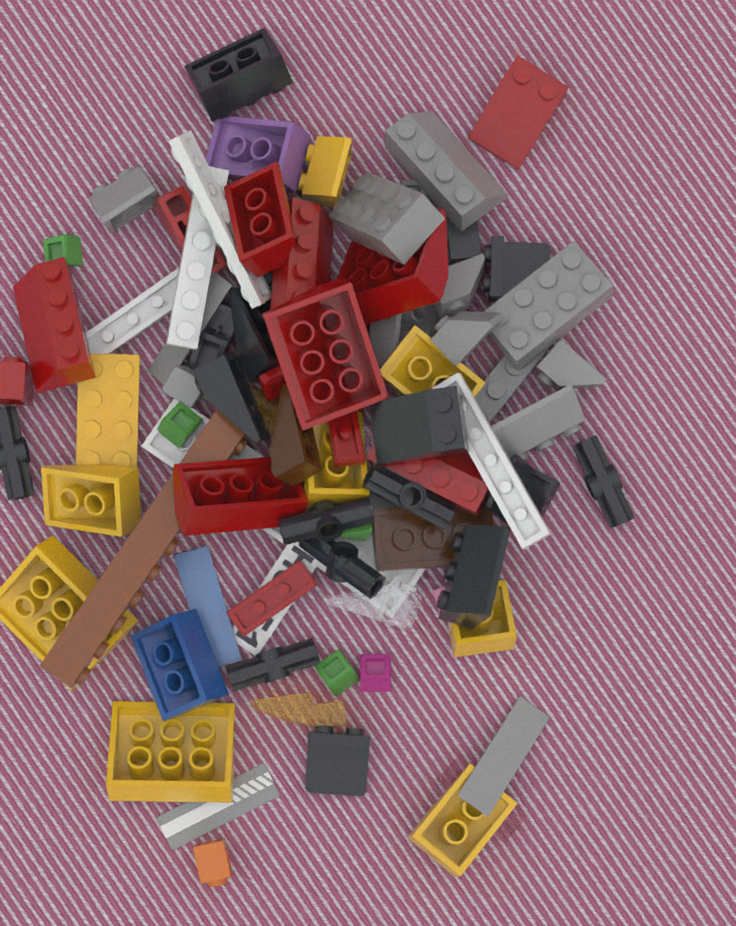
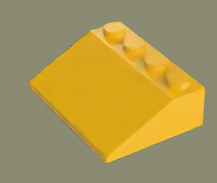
M53 535L38 544L0 587V620L43 662L98 582V579ZM128 609L123 615L127 620L117 634L112 631L105 641L109 646L99 660L94 657L87 667L91 671L139 622Z
M113 701L106 777L109 801L232 803L235 703H209L163 721L156 702Z

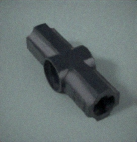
M16 406L0 408V470H2L7 498L11 501L34 496L33 482L28 465L30 463V454L26 439L22 437Z
M597 435L573 445L572 447L578 462L585 473L584 480L592 498L595 501L597 500L609 529L634 519L633 512L621 490L623 489L621 479L613 464L609 463Z
M376 463L371 466L363 479L362 488L391 502L396 508L403 511L406 510L440 529H445L455 513L456 505L425 490L419 483L410 482ZM407 488L412 490L414 494L413 502L410 505L405 502L403 496Z
M365 497L337 505L329 500L319 501L310 508L309 512L278 519L283 543L288 545L316 537L325 542L333 541L342 535L343 530L375 523L370 499Z
M317 537L299 542L300 548L326 566V575L329 579L339 583L348 582L369 599L376 596L384 586L386 578L358 558V549L355 545L345 541L336 542L333 540L325 542Z
M310 638L283 648L279 646L255 654L256 657L239 661L225 668L233 692L261 682L266 684L291 675V672L321 663L314 640Z

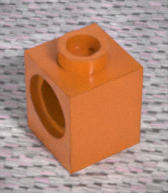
M222 838L195 844L193 851L200 884L208 882L209 887L226 884V878H230L233 875L226 839Z

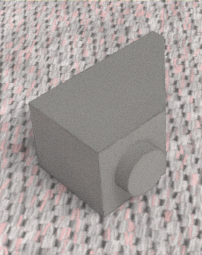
M483 253L448 266V280L443 297L440 301L433 304L441 319L446 315L453 317L459 311H465L469 308L483 275L485 263Z
M459 311L451 318L446 315L434 327L438 332L430 341L457 366L473 352L500 323L504 316L496 312Z
M562 340L554 346L535 369L539 373L537 379L549 389L553 386L557 390H561L570 384L573 389L600 387L607 380Z

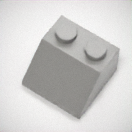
M140 166L135 169L133 167L125 169L117 176L118 180L110 185L105 183L98 186L92 191L93 196L88 198L111 234L153 208V203L159 198L157 191Z

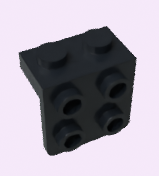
M492 236L490 244H485L484 247L485 263H489V274H484L483 293H488V302L498 301L549 261L550 246L546 243L504 242V236Z
M513 454L510 461L543 517L561 483L532 468L520 456ZM488 491L486 509L499 520L508 524L491 492Z
M315 725V731L309 730L306 791L310 793L363 796L366 793L370 735L364 734V729L346 728V733L333 732L334 727Z

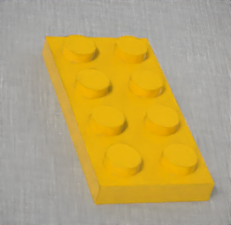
M91 353L96 378L78 382L76 465L115 464L137 468L140 355Z

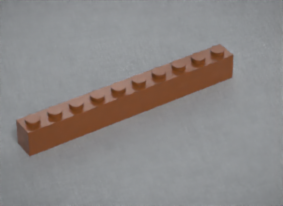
M216 410L179 464L230 460L233 454L239 456L248 443V440L245 439L246 434L225 415ZM173 473L40 664L41 669L71 689L74 688L76 683L82 686L91 673V670L87 668L94 657L99 660L109 646L105 641L113 631L117 634L127 620L123 616L129 606L133 608L137 606L145 593L141 589L146 581L153 582L162 569L159 562L165 554L170 557L180 542L176 539L181 532V527L175 514Z

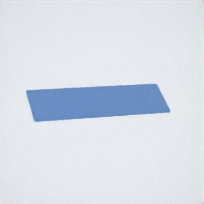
M203 546L175 555V563L189 610H197L218 667L241 661V655L230 618L226 613L227 608L209 547Z

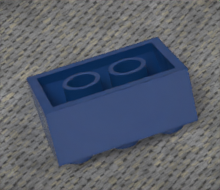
M196 609L173 614L130 635L163 721L229 695Z

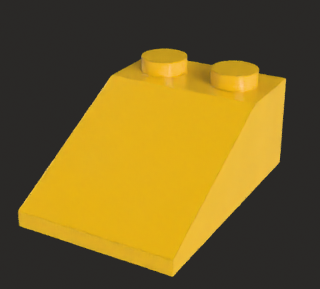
M416 325L411 328L380 368L383 380L399 396L431 390L458 372L462 374L474 397L486 383L461 362L455 366L430 341L431 337Z
M357 412L366 458L362 413ZM326 422L314 426L313 431L323 471L301 482L308 499L306 509H310L315 503L323 500L332 501L337 505L368 497L370 495L369 491L362 488L363 479L367 473V462L365 461L363 465L334 467Z
M115 464L49 465L41 467L45 525L123 537L132 532L141 520L139 468Z
M471 764L462 771L407 837L453 877H459L463 874L518 804L503 792L487 817L457 796L475 768Z

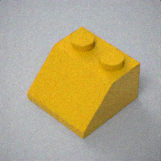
M317 136L315 145L309 144L305 161L310 162L307 174H301L298 190L302 191L303 199L334 208V205L340 200L352 155V138Z
M499 580L491 616L477 627L470 629L448 622L454 658L514 649L517 635L506 580Z

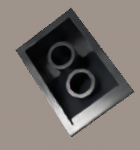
M231 288L228 292L238 360L249 382L260 383V375L279 366L262 316L263 313L270 310L271 298L263 304L251 308L249 302L243 298L241 288Z
M457 386L425 390L369 405L378 465L470 452L462 392Z

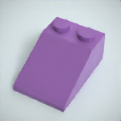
M228 116L223 119H217L215 122L206 162L210 167L229 170L228 179L235 181L274 162H278L285 191L296 192L311 135L295 122Z

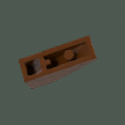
M285 383L281 388L269 452L273 475L277 479L295 486L323 471L313 427L304 431L301 430Z

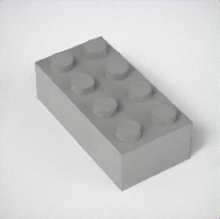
M367 172L355 181L354 188L346 197L337 201L334 205V210L328 216L350 240L401 264H405L445 219L423 193Z
M573 241L484 311L501 313L504 316L488 335L519 371L612 298L613 285L578 244Z

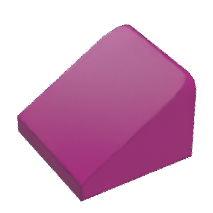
M360 654V690L362 692L391 691V654Z

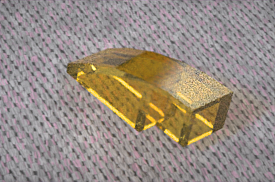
M313 692L251 700V707L288 722L312 726L347 725L344 700L314 704Z

